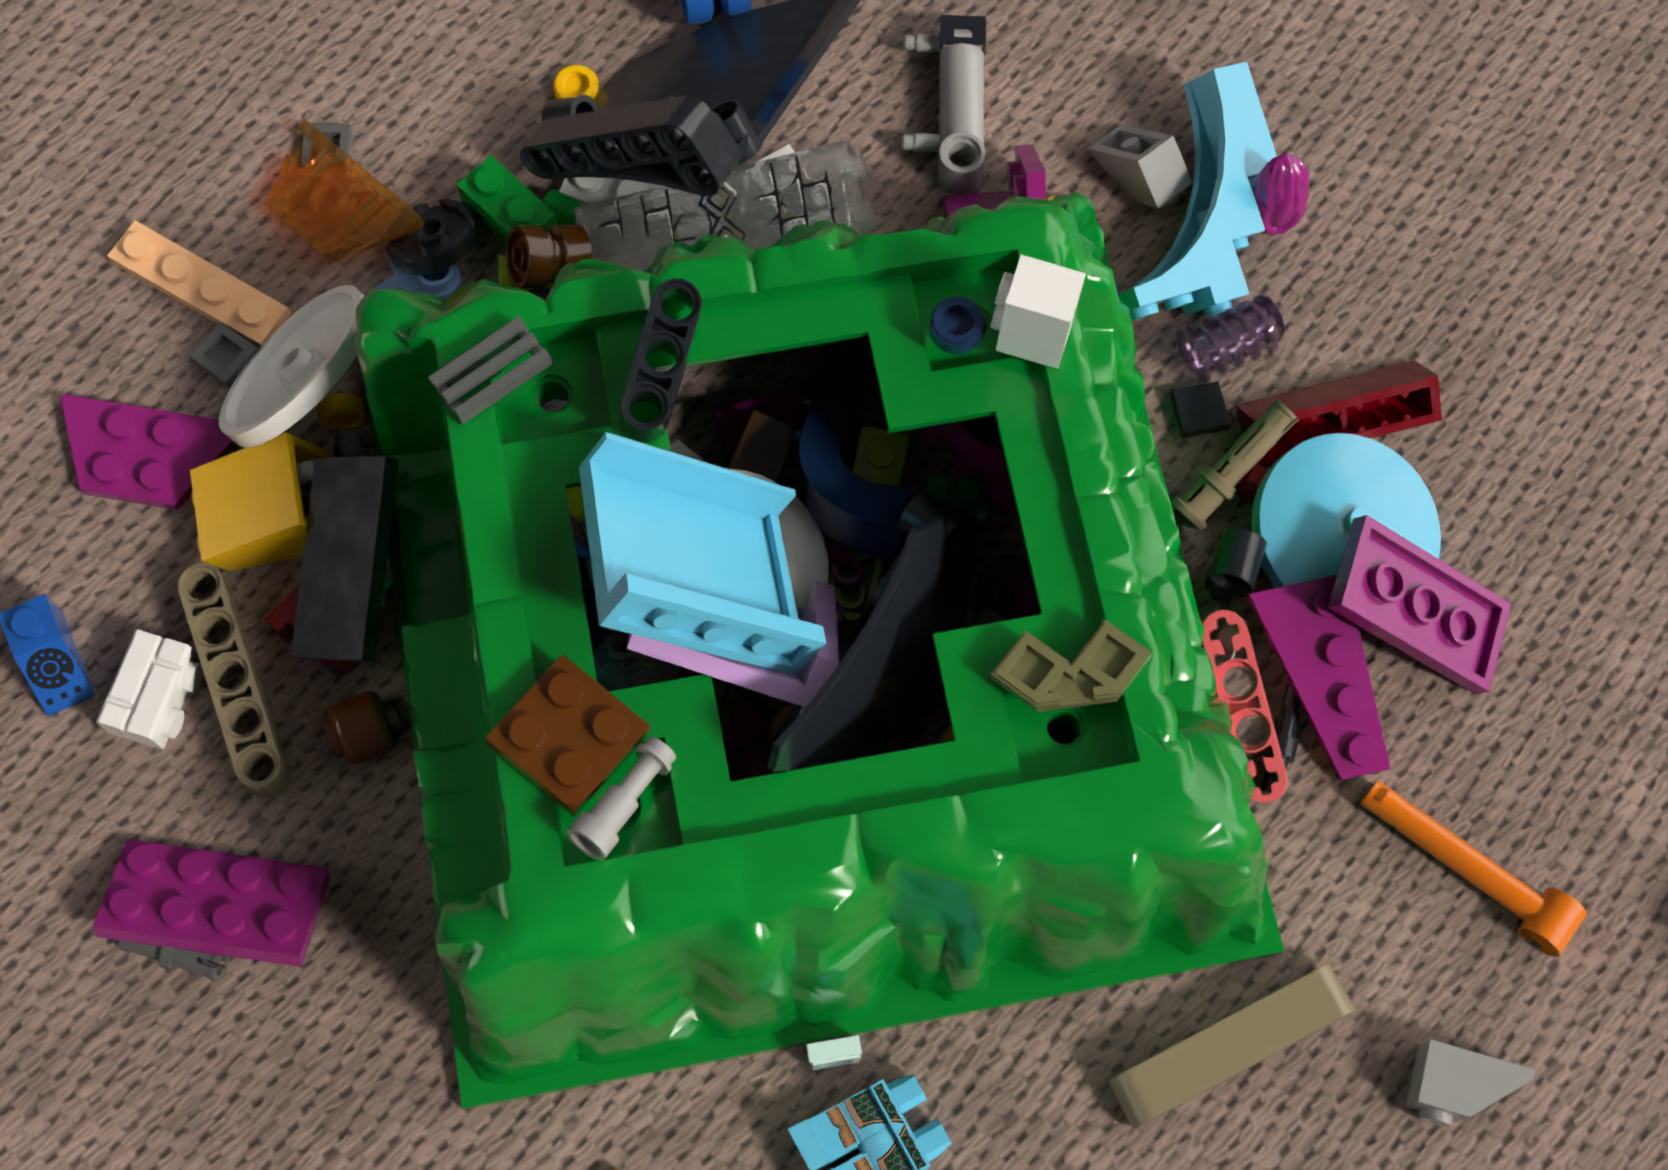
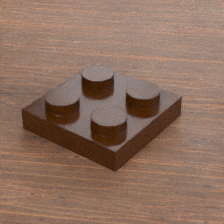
M562 654L485 737V741L488 747L575 817L649 734L651 726Z

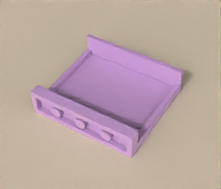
M815 580L805 608L796 606L799 620L823 626L827 643L796 676L630 633L627 649L806 707L839 664L835 586Z

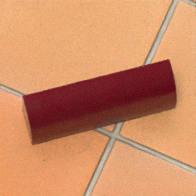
M1415 360L1236 405L1237 417L1243 434L1263 415L1275 399L1283 403L1299 419L1258 462L1261 466L1275 463L1286 452L1313 437L1325 434L1346 433L1371 439L1442 420L1438 375Z

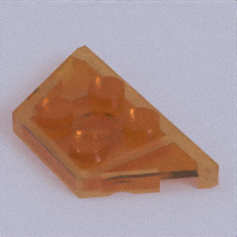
M306 119L298 126L297 132L301 138L293 156L286 154L280 168L279 180L272 186L265 202V206L273 216L329 264L416 231L425 224L416 211ZM303 136L312 139L311 156L307 165H301Z

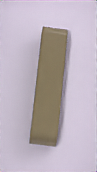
M193 564L180 575L178 592L235 774L239 781L255 796L265 799L276 797L289 784L291 778L290 768L233 590L219 570L211 564ZM212 584L216 585L215 591L210 597L201 600L197 599L198 592L203 587ZM222 628H230L229 636L225 641L219 644H211V638L216 631ZM237 672L245 673L244 679L239 686L234 689H225V682L230 675ZM249 717H259L258 726L253 732L246 735L239 734V727L244 720ZM265 762L274 763L273 772L268 778L263 781H253L254 771L259 765Z
M1327 964L1109 1080L1108 1084L1134 1130L1189 1101L1202 1092H1206L1234 1077V1075L1275 1055L1286 1047L1318 1032L1329 1024L1344 1018L1356 1011L1332 967L1330 964Z

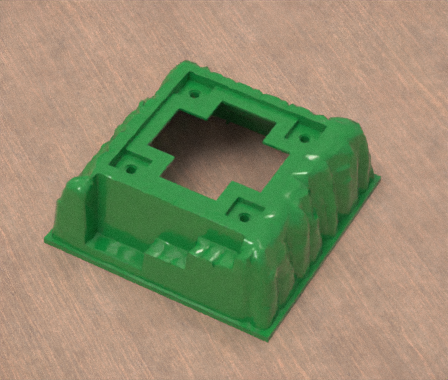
M1079 192L1058 195L1052 200L1011 196L993 211L981 208L975 204L959 208L947 218L942 216L931 217L923 229L898 233L884 232L881 235L866 233L859 235L854 228L845 223L835 224L829 220L814 222L811 226L804 224L794 226L772 247L755 249L737 238L720 237L710 234L702 236L692 246L674 241L661 247L649 268L644 271L633 270L595 259L580 260L577 264H567L559 270L546 299L528 291L519 290L517 287H505L484 279L461 287L445 300H442L435 294L423 295L399 288L392 290L372 288L361 299L355 312V349L360 361L367 396L374 456H387L399 459L393 504L395 534L393 543H389L388 554L391 558L394 572L392 590L413 739V755L421 799L423 830L430 866L432 897L436 911L435 939L437 952L443 963L462 1109L466 1110L1263 958L1284 952L1266 881L1268 863L1264 854L1265 837H1263L1260 826L1248 807L1255 784L1248 771V759L1243 745L1231 734L1233 721L1228 704L1217 698L1213 666L1202 641L1205 629L1199 617L1188 567L1186 566L1180 543L1179 529L1176 526L1145 405L1144 379L1134 362L1136 346L1129 308L1118 297L1113 269L1110 268L1104 244V232L1101 230L1100 224H1097L1095 208L1089 197ZM1021 254L1086 273L1074 320L1058 369L996 351L999 330L990 328L996 308V296L1004 272L1015 274ZM673 278L685 279L695 285L702 298L699 325L686 367L868 336L888 433L995 415L1040 615L932 634L954 741L730 781L711 676L703 674L609 691L651 726L649 734L640 744H644L649 737H655L673 750L676 759L671 765V771L667 775L657 773L636 801L639 806L633 819L624 824L617 833L619 842L603 861L596 860L577 848L569 839L567 830L581 812H590L610 785H619L639 760L635 753L636 748L578 814L573 817L486 745L485 737L562 654L598 682L566 488L581 486L579 466L605 432L634 440L624 432L620 422L621 398L653 295L657 287L664 281ZM964 297L970 299L983 312L985 325L982 339L973 350L967 353L950 354L944 352L934 344L930 337L931 313L935 306L946 298ZM678 300L669 301L662 306L664 314L671 319L680 320L686 318L691 313L687 304ZM519 316L525 323L529 333L532 332L538 339L541 348H545L550 354L553 364L462 425L432 387L428 377ZM658 350L652 352L646 358L647 364L656 371L669 370L676 364L673 356L666 351ZM527 352L502 369L499 375L486 383H481L459 398V402L462 404L532 355ZM562 399L566 401V404L559 410L547 411L542 409L543 405L549 400ZM642 401L632 406L630 414L641 423H650L659 418L660 411L655 404ZM667 429L658 439L650 442H641L671 452ZM1104 620H1107L1152 652L1149 661L1117 702L1036 712L991 679L992 671L1025 630L1070 663ZM1056 723L1067 725L1074 732L1075 741L1069 744L1057 743L1049 736L1047 727Z

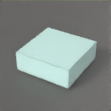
M859 1035L806 1044L809 1069L812 1068V1071L859 1063L862 1057Z

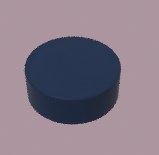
M950 297L942 300L935 306L930 317L929 333L932 341L939 349L950 354H963L973 350L983 336L985 325L983 312L976 303L964 297Z

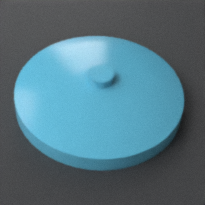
M1346 433L1325 434L1313 437L1295 446L1276 460L1263 477L1257 489L1251 522L1252 532L1260 535L1267 542L1261 567L1273 587L1278 588L1337 575L1353 518L1368 515L1439 559L1441 533L1437 510L1428 488L1414 468L1403 457L1384 444L1367 437Z

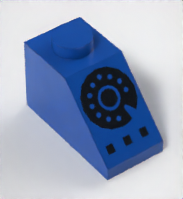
M45 593L0 612V624L12 655L48 717L96 696L63 611Z

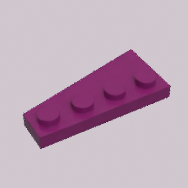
M1337 575L1246 594L1245 597L1252 611L1255 610L1265 630L1264 635L1272 651L1276 652L1288 676L1287 681L1295 697L1299 698L1309 718L1308 723L1338 780L1390 770L1358 625L1328 608Z

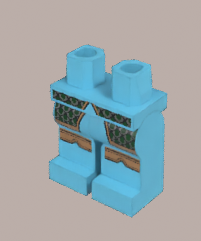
M914 1074L896 1079L887 1085L884 1079L822 1113L788 1128L809 1170H823L856 1150L860 1154L830 1170H928L931 1167L929 1162L937 1158L952 1144L938 1118L912 1132L903 1116L904 1113L927 1101Z

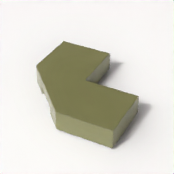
M1104 620L1070 663L1025 630L992 671L991 679L1036 712L1117 702L1149 661L1152 652L1113 624Z

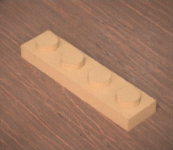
M136 220L107 255L110 262L217 324L220 322L224 323L259 348L263 346L267 339L291 314L287 306Z

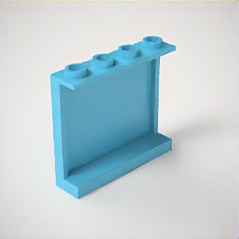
M605 432L579 466L599 626L796 676L827 643L822 625L798 619L778 518L780 513L795 498V490Z

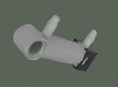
M941 15L939 34L917 33L916 35H905L903 37V48L905 50L938 52V134L915 133L914 135H903L901 138V148L914 150L915 152H938L937 175L939 182L951 192L966 193L975 189L981 182L986 154L984 147L986 16ZM963 161L968 163L969 166L960 167L953 164V162Z

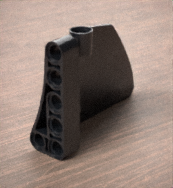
M788 0L717 21L667 42L627 63L594 100L587 95H577L550 100L546 103L542 110V123L521 149L520 159L529 172L542 179L574 177L614 178L660 185L704 197H712L717 194L736 165L748 161L759 152L763 141L861 0Z

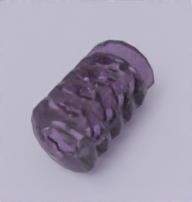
M1263 293L1256 295L1252 302L1249 300L1238 303L1235 309H1225L1223 313L1219 314V317L1211 315L1206 317L1202 324L1196 322L1188 325L1186 331L1176 330V341L1180 354L1190 371L1195 373L1202 383H1208L1211 380L1210 366L1213 367L1219 376H1223L1228 372L1226 359H1229L1235 368H1241L1245 363L1244 351L1252 361H1257L1261 358L1260 344L1269 354L1277 352L1278 342L1276 337L1283 336L1284 322L1276 304L1269 296Z

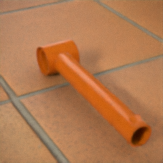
M1377 780L1360 803L1362 806L1387 824L1394 826L1401 834L1522 919L1523 923L1518 928L1519 935L1523 939L1529 936L1543 946L1541 952L1551 957H1559L1586 917L1587 912L1585 908L1572 896L1551 887L1546 888L1541 895L1422 810L1410 804L1405 798L1381 781Z

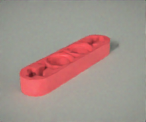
M1218 610L1204 620L1203 626L1205 630L1202 640L1213 666L1217 698L1228 704L1233 721L1231 734L1237 739L1236 728L1242 719L1254 716L1263 721L1266 728L1264 739L1256 745L1248 746L1243 743L1242 745L1245 754H1258L1272 747L1273 758L1263 757V761L1269 773L1277 772L1279 781L1271 784L1272 793L1268 795H1263L1261 788L1254 787L1251 800L1260 803H1271L1278 800L1285 793L1288 778L1249 630L1244 620L1237 613L1229 610ZM1226 620L1230 627L1238 626L1239 634L1232 636L1231 641L1236 654L1244 649L1246 650L1247 659H1230L1219 666L1217 665V656L1227 657L1222 642L1211 639V633L1218 631L1219 621ZM1243 668L1250 672L1253 684L1247 694L1233 696L1226 692L1223 680L1229 670ZM1254 760L1248 762V771L1251 778L1257 776Z

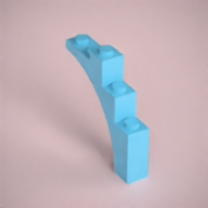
M1247 62L1213 69L1184 84L1192 117L1195 163L1193 189L1185 220L1170 250L1151 273L1132 288L1118 294L1119 299L1129 308L1131 321L1158 313L1157 304L1163 302L1166 311L1182 306L1185 316L1204 310L1206 318H1210L1233 310L1231 301L1249 294L1236 251L1250 246L1248 237L1265 231L1252 189L1255 187L1257 175L1266 163L1277 157Z

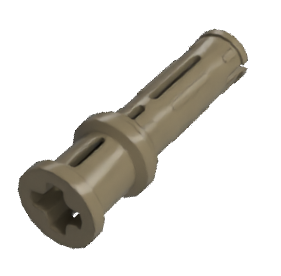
M1275 399L1263 415L1233 444L1229 451L1213 467L1208 465L1205 468L1203 466L1199 471L1200 478L1181 498L1174 497L1171 503L1197 528L1203 531L1207 526L1205 520L1224 500L1231 501L1235 497L1234 493L1237 490L1234 487L1265 456L1276 442L1299 421L1297 416L1278 399Z

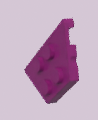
M63 394L61 399L79 489L84 495L179 510L193 491L190 470L221 458L234 443L221 431L218 419Z

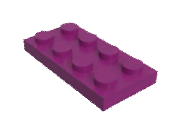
M1368 515L1353 518L1328 608L1472 693L1479 694L1490 691L1511 603Z
M127 839L93 923V929L96 937L161 947L168 946L175 949L302 967L330 879L329 869Z

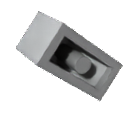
M1121 124L1087 148L1092 156L1136 203L1157 209L1166 207L1178 199L1180 192L1193 184L1175 138L1172 135Z
M1430 1039L1418 1045L1406 1107L1419 1110V1119L1421 1121L1437 1126L1451 1127L1452 1120L1458 1122L1469 1118L1532 1081L1535 1069Z

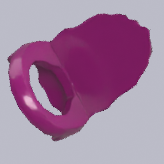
M1286 152L1266 163L1257 175L1255 187L1252 189L1265 228L1263 232L1268 235L1286 233L1302 220L1307 210L1309 171L1301 159H1297L1296 156H1291Z

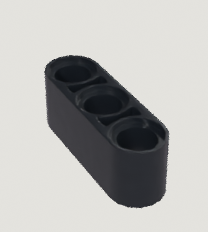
M673 278L664 281L657 287L621 398L620 422L622 428L630 438L639 442L656 440L667 429L698 329L702 298L695 285L685 279ZM678 300L686 303L691 313L686 318L680 320L671 319L664 314L662 306L669 301ZM658 350L666 351L673 356L676 364L669 370L656 371L647 364L646 358L652 352ZM638 402H651L659 409L660 416L653 422L641 423L632 417L630 409Z

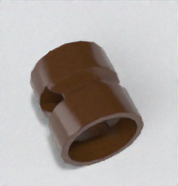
M578 224L552 225L548 228L547 232L543 231L541 225H515L510 229L507 236L505 251L506 267L510 281L517 288H544L549 282L553 285L559 270L565 265L577 264L580 260L592 259L591 243L587 231Z

